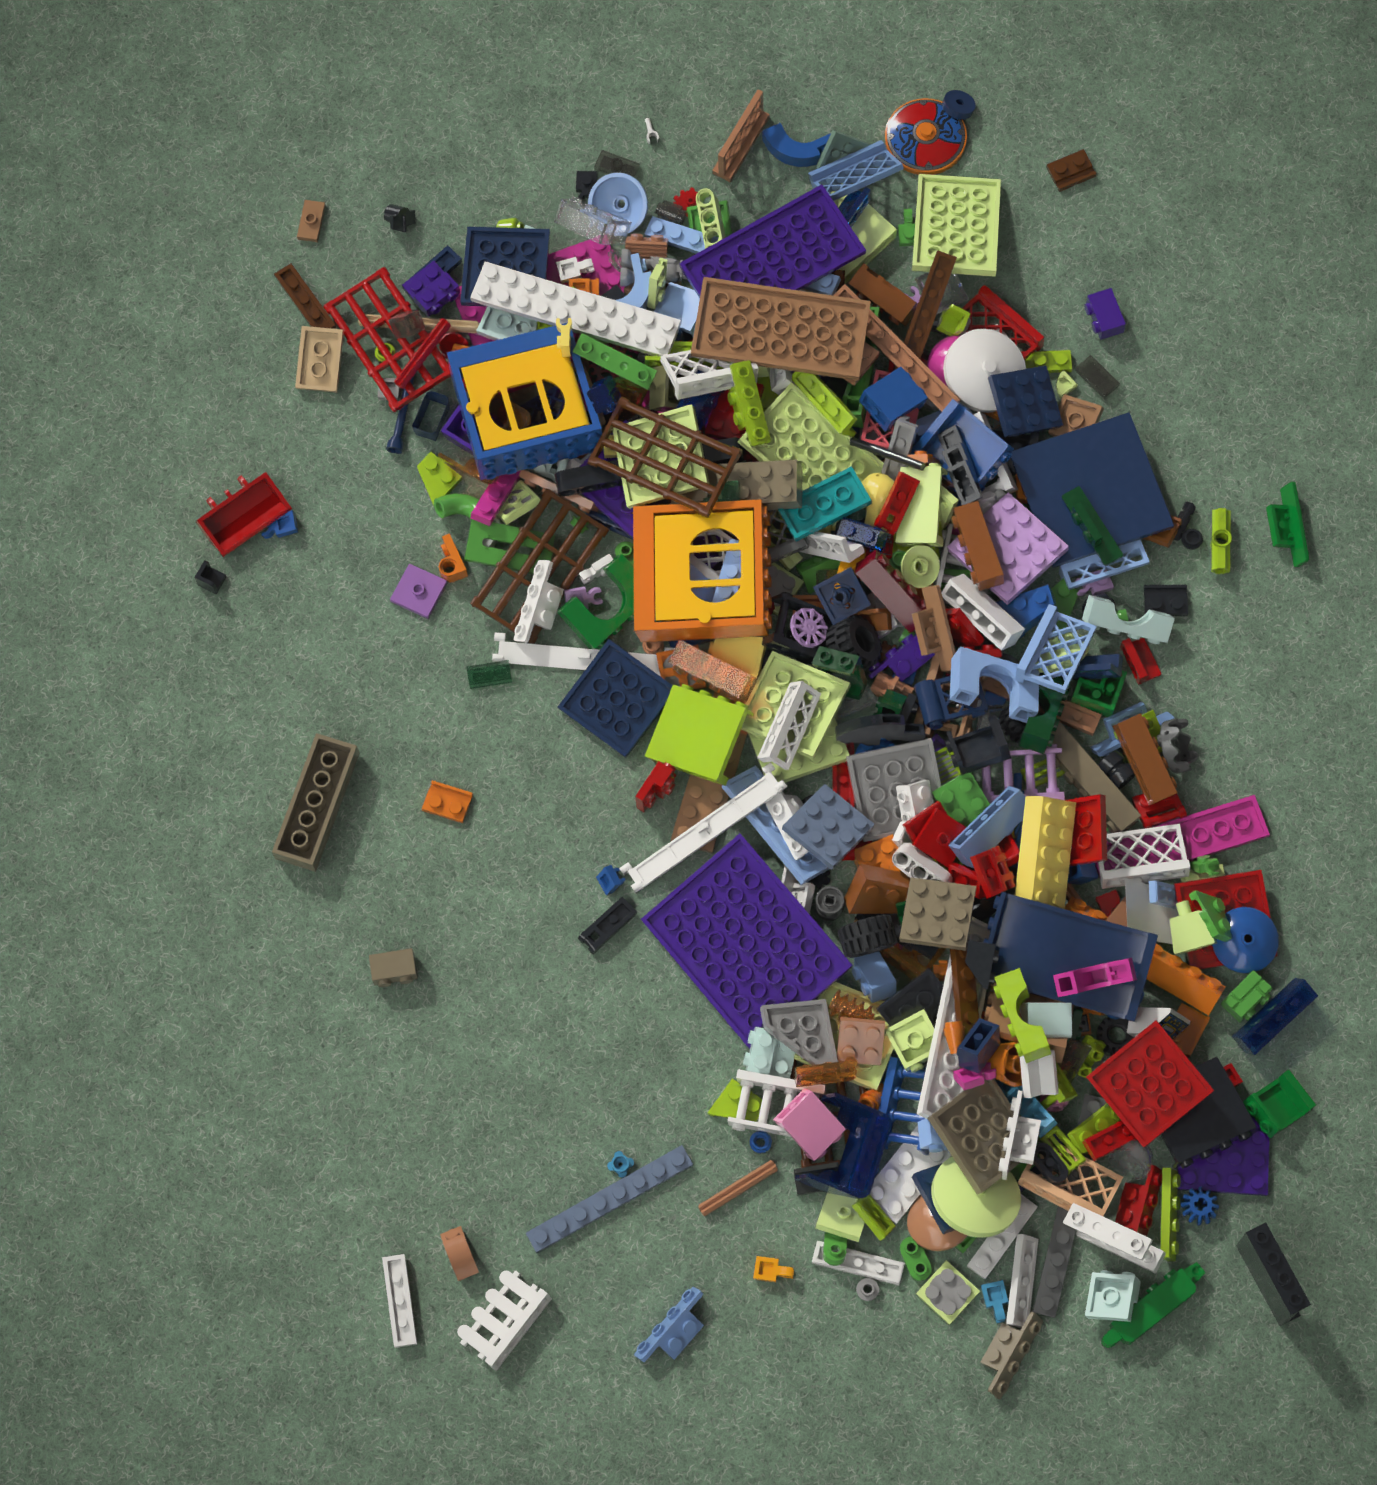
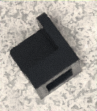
M204 560L194 578L198 586L217 594L227 576L211 568L209 562Z

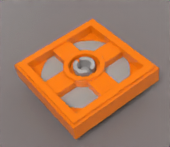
M698 645L656 653L660 676L670 684L680 687L682 684L693 687L694 690L706 688Z

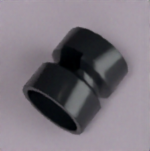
M1116 749L1108 754L1098 766L1120 790L1135 777L1130 763L1125 764V757Z

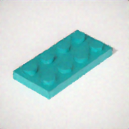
M851 466L803 490L802 508H778L777 510L797 542L872 504V500Z

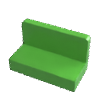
M814 556L796 564L795 567L798 574L803 578L807 592L811 594L815 592L814 586L837 574L841 561Z

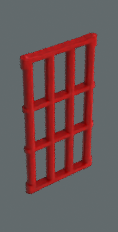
M382 267L323 306L328 315L332 316L338 327L344 330L346 342L352 346L368 370L369 377L374 379L389 402L388 405L393 412H397L414 399L451 377L449 364L437 346L431 354L444 372L433 379L424 364H422L418 372L426 384L415 390L409 381L405 386V390L409 395L400 401L396 399L379 372L390 366L395 375L398 376L402 369L397 361L406 355L411 359L416 353L414 350L420 347L430 334L427 333L411 309V304L404 299L390 278V273L386 267ZM379 278L382 279L399 304L391 312H388L370 285ZM364 289L382 316L372 324L353 297L354 294ZM345 300L364 327L363 330L355 335L336 309V306ZM402 312L405 313L421 337L411 344L393 319ZM385 323L403 348L394 355L391 354L376 331L377 328ZM368 334L385 358V361L376 367L358 342Z

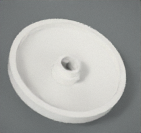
M990 329L971 330L961 335L948 349L943 367L946 384L960 399V403L971 410L986 413L997 411L988 377L994 374L1026 369L1024 358L1016 344L1004 334Z

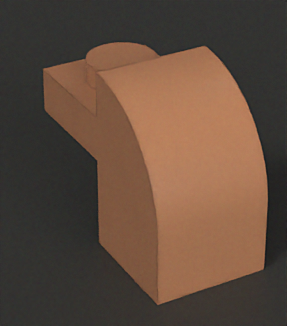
M459 1226L440 1234L457 1280L460 1281L479 1273L462 1227Z

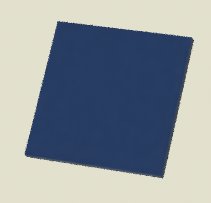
M1130 412L1011 452V461L1031 513L1069 546V550L1051 565L1052 568L1097 554L1092 545L1088 544L1084 539L1083 531L1079 525H1075L1071 512L1062 500L1063 494L1078 486L1081 487L1118 546L1174 528L1173 521Z

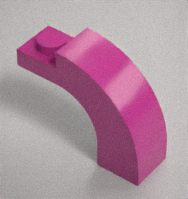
M1132 958L1053 975L1058 997L1137 980Z

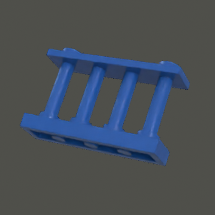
M890 1057L872 1144L887 1150L891 1141L917 1145L919 1152L929 1155V1149H920L919 1136L892 1132L893 1123L896 1120L918 1123L925 1119L916 1113L897 1111V1104L901 1098L920 1101L921 1092L903 1090L901 1085L905 1077L924 1079L926 1070H918L914 1073L911 1070L906 1072L899 1058Z

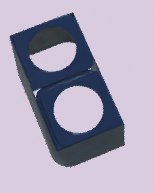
M429 391L425 394L412 425L416 435L433 441L437 440L450 408L447 396L434 391ZM430 400L446 405L438 427L433 433L419 429Z

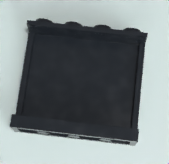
M1218 1057L1195 1066L1214 1089V1092L1161 1134L1175 1161V1164L1172 1166L1173 1169L1180 1166L1182 1169H1185L1194 1164L1193 1160L1197 1158L1204 1160L1214 1154L1213 1151L1219 1148L1221 1151L1226 1150L1233 1145L1232 1142L1238 1139L1240 1142H1243L1252 1137L1251 1133L1256 1128L1254 1121Z
M1265 1222L1246 1232L1236 1247L1279 1326H1282L1300 1317L1299 1311L1311 1304Z

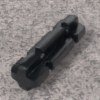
M1191 502L1184 503L1183 511H1180L1177 517L1182 519V525L1179 526L1173 540L1179 541L1181 539L1182 532L1185 531L1191 519L1190 515H1193L1196 509L1195 505Z

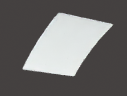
M1125 878L1127 927L1157 934V942L1172 944L1170 919L1179 916L1177 908L1173 909L1150 903L1149 884Z

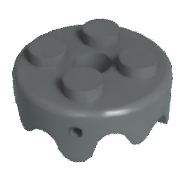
M1175 718L1164 721L1161 725L1160 734L1157 735L1158 745L1162 747L1163 757L1168 764V768L1176 774L1191 771L1190 763L1198 759V754L1195 751H1190L1188 748L1191 736L1181 731V729L1188 726L1187 719Z

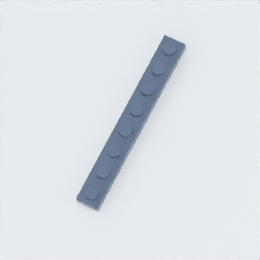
M681 1145L526 1232V1235L536 1253H539L693 1166V1163Z

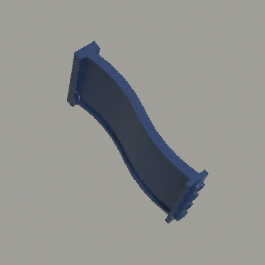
M1002 892L1001 896L996 895L993 908L997 909L995 918L990 917L987 930L991 931L989 939H984V943L995 944L996 950H1000L998 962L993 963L992 972H996L995 977L1020 968L1029 993L1065 1003H1072L1075 1006L1135 1022L1158 938L1157 934L1111 923ZM1132 958L1137 980L1058 997L1053 975Z

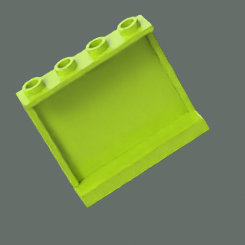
M682 684L681 687L673 685L645 757L655 763L658 761L663 764L667 762L674 766L676 770L726 786L729 778L723 775L746 716L753 717L754 713L748 710V705L736 701L735 704L729 703V699L718 695L717 698L711 697V693L700 690L698 693L694 691L693 687Z

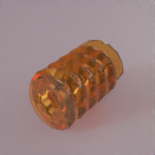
M840 989L837 990L828 1007L831 1017L838 1013L839 1021L840 1017L874 1020L877 1011L874 1014L872 1013V1005L864 1009V1001L856 1005V997L848 1001V993L840 997Z

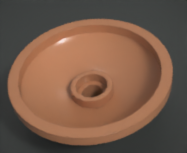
M921 1195L910 1207L907 1216V1227L911 1237L919 1246L931 1251H945L959 1245L968 1236L957 1230L943 1235Z

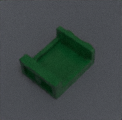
M819 646L812 662L813 666L821 668L823 672L850 682L851 686L845 697L861 700L868 681L860 656Z

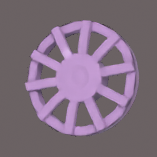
M802 608L793 614L790 621L792 635L802 646L814 648L826 639L828 627L823 616L816 612L815 609ZM800 613L803 614L804 619L799 616ZM796 619L801 622L800 625L796 624ZM815 634H817L819 637H821L819 641H818V639H817V637H816ZM811 636L815 643H810ZM801 637H807V640L804 641Z

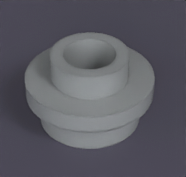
M865 1278L857 1284L856 1292L860 1299L872 1301L879 1293V1286L875 1280ZM869 1285L871 1286L872 1291L870 1293H865L863 1288Z

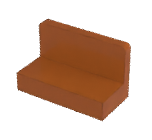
M887 608L866 609L853 614L856 616L860 615L863 619L866 618L874 626L875 631L892 630L891 612Z

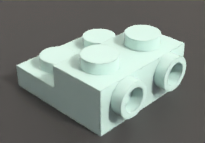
M755 1027L754 1031L750 1030L748 1044H751L750 1052L745 1053L743 1065L746 1066L745 1071L790 1079L795 1052L765 1031L764 1028Z
M1102 1270L1100 1273L1092 1272L1085 1316L1088 1319L1131 1322L1133 1304L1138 1301L1141 1281L1131 1272H1122V1274H1114L1107 1270Z

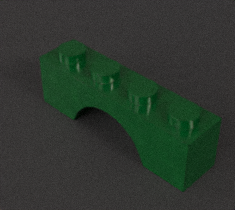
M1052 678L1054 683L1063 686L1065 682L1063 678ZM1039 685V705L1043 708L1045 714L1038 717H1028L1019 744L1020 747L1044 754L1046 747L1052 746L1055 735L1051 734V732H1056L1060 719H1057L1056 716L1061 717L1065 705L1061 701H1066L1069 689L1063 694Z

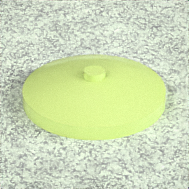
M950 1157L942 1163L932 1181V1200L938 1214L949 1226L965 1235L981 1238L998 1235L1011 1226L1019 1213L1021 1193L1018 1183L1010 1171L1008 1172L1007 1180L1000 1178L984 1192L977 1195L953 1157Z

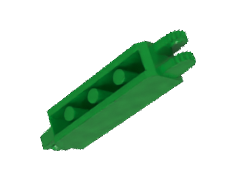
M1196 1262L1184 1270L1180 1268L1176 1272L1175 1269H1172L1164 1276L1165 1281L1158 1285L1156 1282L1146 1290L1148 1294L1142 1299L1138 1296L1137 1303L1133 1304L1131 1322L1113 1321L1109 1325L1111 1329L1101 1338L1102 1346L1110 1349L1119 1341L1123 1344L1131 1345L1192 1297L1196 1292L1195 1284L1205 1274L1202 1267Z

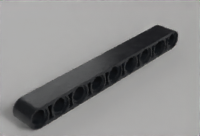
M737 437L717 440L730 447L735 446L742 449ZM702 443L705 459L716 464H728L732 456ZM743 451L739 460L736 463H740L744 460ZM618 460L607 461L619 467ZM591 465L561 470L554 475L559 496H571L623 486L620 476Z

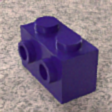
M1112 288L1088 295L1086 304H1084L1085 311L1088 316L1091 315L1093 331L1095 334L1098 333L1100 340L1124 333L1126 323Z

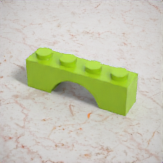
M1020 968L994 977L997 984L993 986L997 999L1002 998L1004 1004L1000 1005L1004 1018L1009 1017L1011 1024L1007 1025L1012 1038L1016 1036L1018 1043L1014 1044L1018 1056H1024L1025 1062L1029 1063L1051 1055L1052 1053L1042 1026L1030 1025L1019 1017L1020 1007L1029 997Z

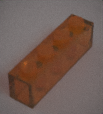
M680 639L668 663L674 665V671L682 675L688 672L692 674V680L700 684L706 681L710 683L708 688L718 693L723 690L728 693L726 697L734 701L741 699L747 702L758 680L756 677Z

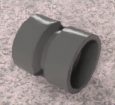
M826 886L817 893L816 912L820 918L826 921L838 919L844 910V896L838 888Z

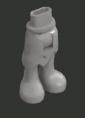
M622 249L621 287H627L635 282L634 271H631L633 270L632 254L628 249ZM650 256V259H645L647 269H651L653 272L656 264H659V258L662 257ZM663 258L668 260L666 283L682 282V279H687L679 267V260Z

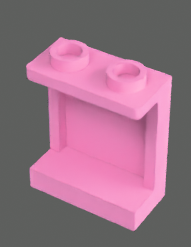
M805 1088L773 1119L804 1150L805 1155L814 1161L822 1158L827 1152L826 1149L832 1143L839 1141L842 1133L846 1130L812 1091Z

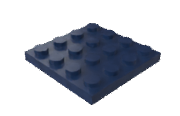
M467 227L461 306L489 307L472 302L470 299L484 262L546 280L550 229Z
M608 639L557 708L627 758L664 709L673 685Z

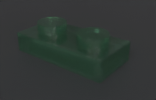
M509 660L466 666L470 689L512 683Z

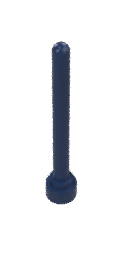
M415 375L410 380L412 385L414 382ZM405 388L403 389L401 399L409 395ZM409 403L398 411L394 434L388 440L386 450L390 453L401 454L403 452L404 443L401 437Z

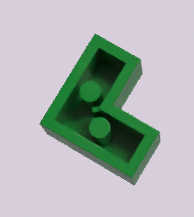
M1122 670L1121 677L1102 678L1100 684L1079 677L1071 702L1105 717L1113 715L1127 672Z

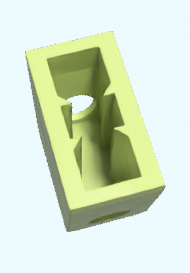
M1188 900L1176 903L1179 916L1170 919L1174 954L1180 955L1217 944V940L1212 938L1205 922L1199 915L1201 910L1192 912Z

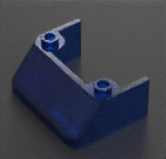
M838 1093L822 1095V1101L840 1108L838 1121L846 1130L850 1131L837 1172L824 1170L818 1176L811 1173L796 1175L795 1180L823 1192L855 1199L865 1198L871 1192L891 1130V1119L886 1113Z

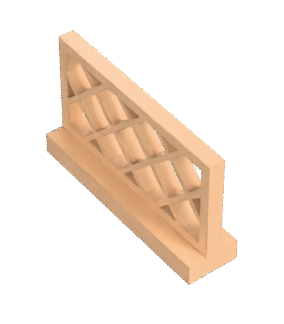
M1062 1145L1066 1149L1067 1153L1076 1162L1077 1159L1075 1158V1156L1069 1151V1149L1066 1146ZM1039 1154L1040 1159H1044V1156ZM1085 1157L1086 1161L1077 1168L1080 1180L1069 1182L1068 1178L1064 1180L1065 1184L1054 1185L1049 1183L1042 1174L1037 1175L1030 1171L1032 1164H1027L1018 1181V1185L1067 1211L1075 1203L1098 1215L1104 1216L1123 1176ZM1089 1166L1093 1168L1095 1176L1084 1178L1081 1167ZM1108 1176L1116 1180L1113 1187L1104 1189L1101 1178ZM1097 1179L1100 1190L1089 1193L1086 1182ZM1082 1183L1085 1194L1081 1196L1073 1194L1071 1186ZM1102 1194L1105 1201L1103 1208L1101 1209L1094 1205L1091 1197Z

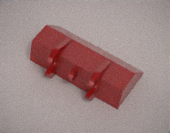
M267 472L250 483L242 475L239 476L237 480L242 489L233 495L228 489L224 491L227 499L219 505L211 497L206 500L212 510L197 519L196 523L223 557L292 510V507Z

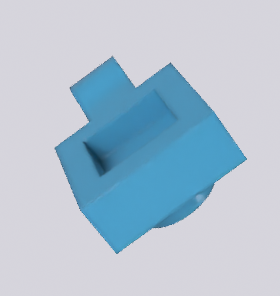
M1003 1280L981 1285L986 1309L993 1307L996 1324L1005 1322L1006 1317L1003 1305L1008 1304L1009 1301Z

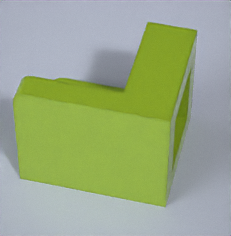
M951 304L943 311L936 329L948 336H958L964 331L970 313Z

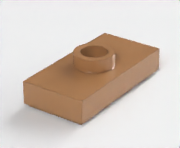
M304 201L297 233L298 240L318 242L326 206L325 202Z

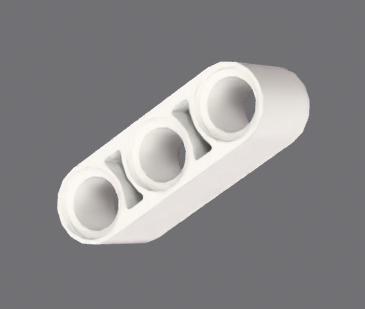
M903 843L892 856L893 864L909 877L953 882L952 875L911 843ZM902 853H904L908 857V859L903 857Z

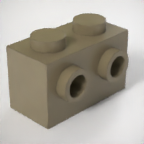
M412 948L369 955L374 986L388 987L394 982L408 984L413 982V979H418L415 954Z

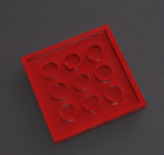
M1262 870L1174 884L1177 903L1188 900L1192 912L1202 911L1198 901H1191L1189 894L1196 890L1220 898L1225 905V913L1235 908L1250 907L1260 910L1271 919ZM1249 935L1244 936L1245 942H1251ZM1212 945L1186 953L1188 965L1199 969L1224 966L1216 957Z
M1157 1020L1086 1076L1143 1148L1214 1092V1089Z

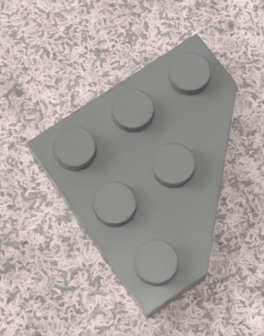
M826 999L762 1005L760 1007L764 1030L813 1067L832 1066L838 1063Z

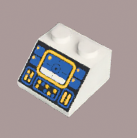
M1138 1007L1135 1022L1128 1021L1127 1033L1136 1037L1157 1020L1173 1040L1190 1025V1020L1171 1008Z

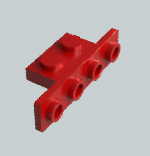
M1150 1165L1145 1185L1125 1182L1115 1219L1116 1223L1147 1237L1153 1222V1211L1158 1203L1159 1188L1162 1185V1170L1156 1165Z

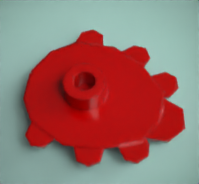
M693 187L686 192L681 190L680 196H674L675 202L672 203L671 207L673 210H678L677 213L679 215L684 212L688 217L687 207L697 205L696 195L698 192Z

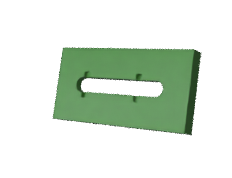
M471 519L464 561L496 567V563L501 561L507 550L486 547L482 544V540L490 539L512 544L519 534L520 528L494 522L488 526ZM530 531L540 539L544 534L543 532ZM553 535L550 541L548 542V544L552 547L554 545L555 535ZM528 537L521 544V546L535 548L537 545L536 542ZM544 548L528 574L534 575V568L539 560L551 561L552 553ZM516 552L507 567L519 572L530 555Z

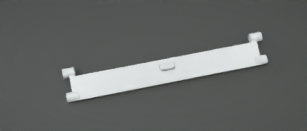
M495 632L494 641H499L498 654H493L492 662L586 670L600 650L505 642L506 633ZM665 647L664 651L674 650L676 648ZM628 652L660 676L657 655Z
M770 762L762 768L766 774L764 777L634 868H632L629 862L620 867L619 869L623 875L629 873L635 883L631 887L635 893L645 888L783 791L787 785L783 779L778 782L771 773L775 770L773 764Z

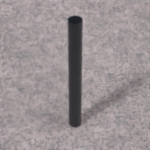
M855 437L850 439V445L921 471L925 468L924 462Z

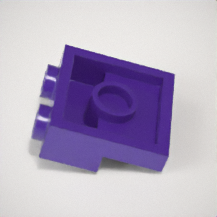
M435 261L402 284V289L427 317L440 312L446 303L454 301L460 294L459 285Z

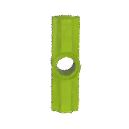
M1226 508L1212 510L1211 572L1215 574L1230 573L1231 510ZM1216 539H1224L1226 543L1219 544Z

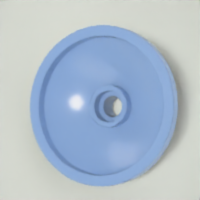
M625 173L607 174L600 178L590 191L588 198L589 214L595 225L608 234L624 235L631 233L642 224L648 211L646 191L642 184L631 175ZM621 200L625 202V206L623 208L620 206Z

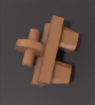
M879 672L870 691L879 697L880 695L884 696L886 690L889 689L908 697V694H912L914 688L899 681L900 677L898 676L893 678L883 672Z

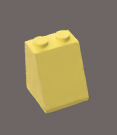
M763 637L718 638L714 642L711 641L708 654H711L710 662L706 661L704 666V674H707V681L714 683L719 681L752 690L762 671L766 647L762 645Z

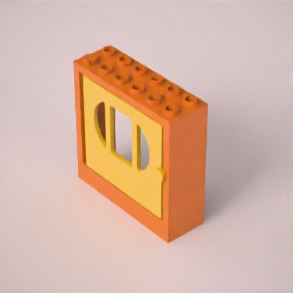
M761 499L716 502L708 518L699 515L697 511L682 504L633 506L634 631L640 642L769 635V629H772V616H770L768 608H772V597L769 595L768 588L772 587V580L768 567H771V554H769L767 546H771V536L768 533L767 526H770L771 520L767 506L763 505ZM711 529L726 530L735 535L739 540V543L691 545L698 535ZM654 531H655V555H654ZM754 536H755V570H754ZM741 551V578L690 581L691 553ZM740 586L739 590L731 598L716 603L701 600L691 591L693 588ZM755 595H756V617H753V616H755ZM655 613H656V621H672V622H655ZM734 617H751V618H734ZM714 618H731V619H714ZM675 620H692V621H675Z

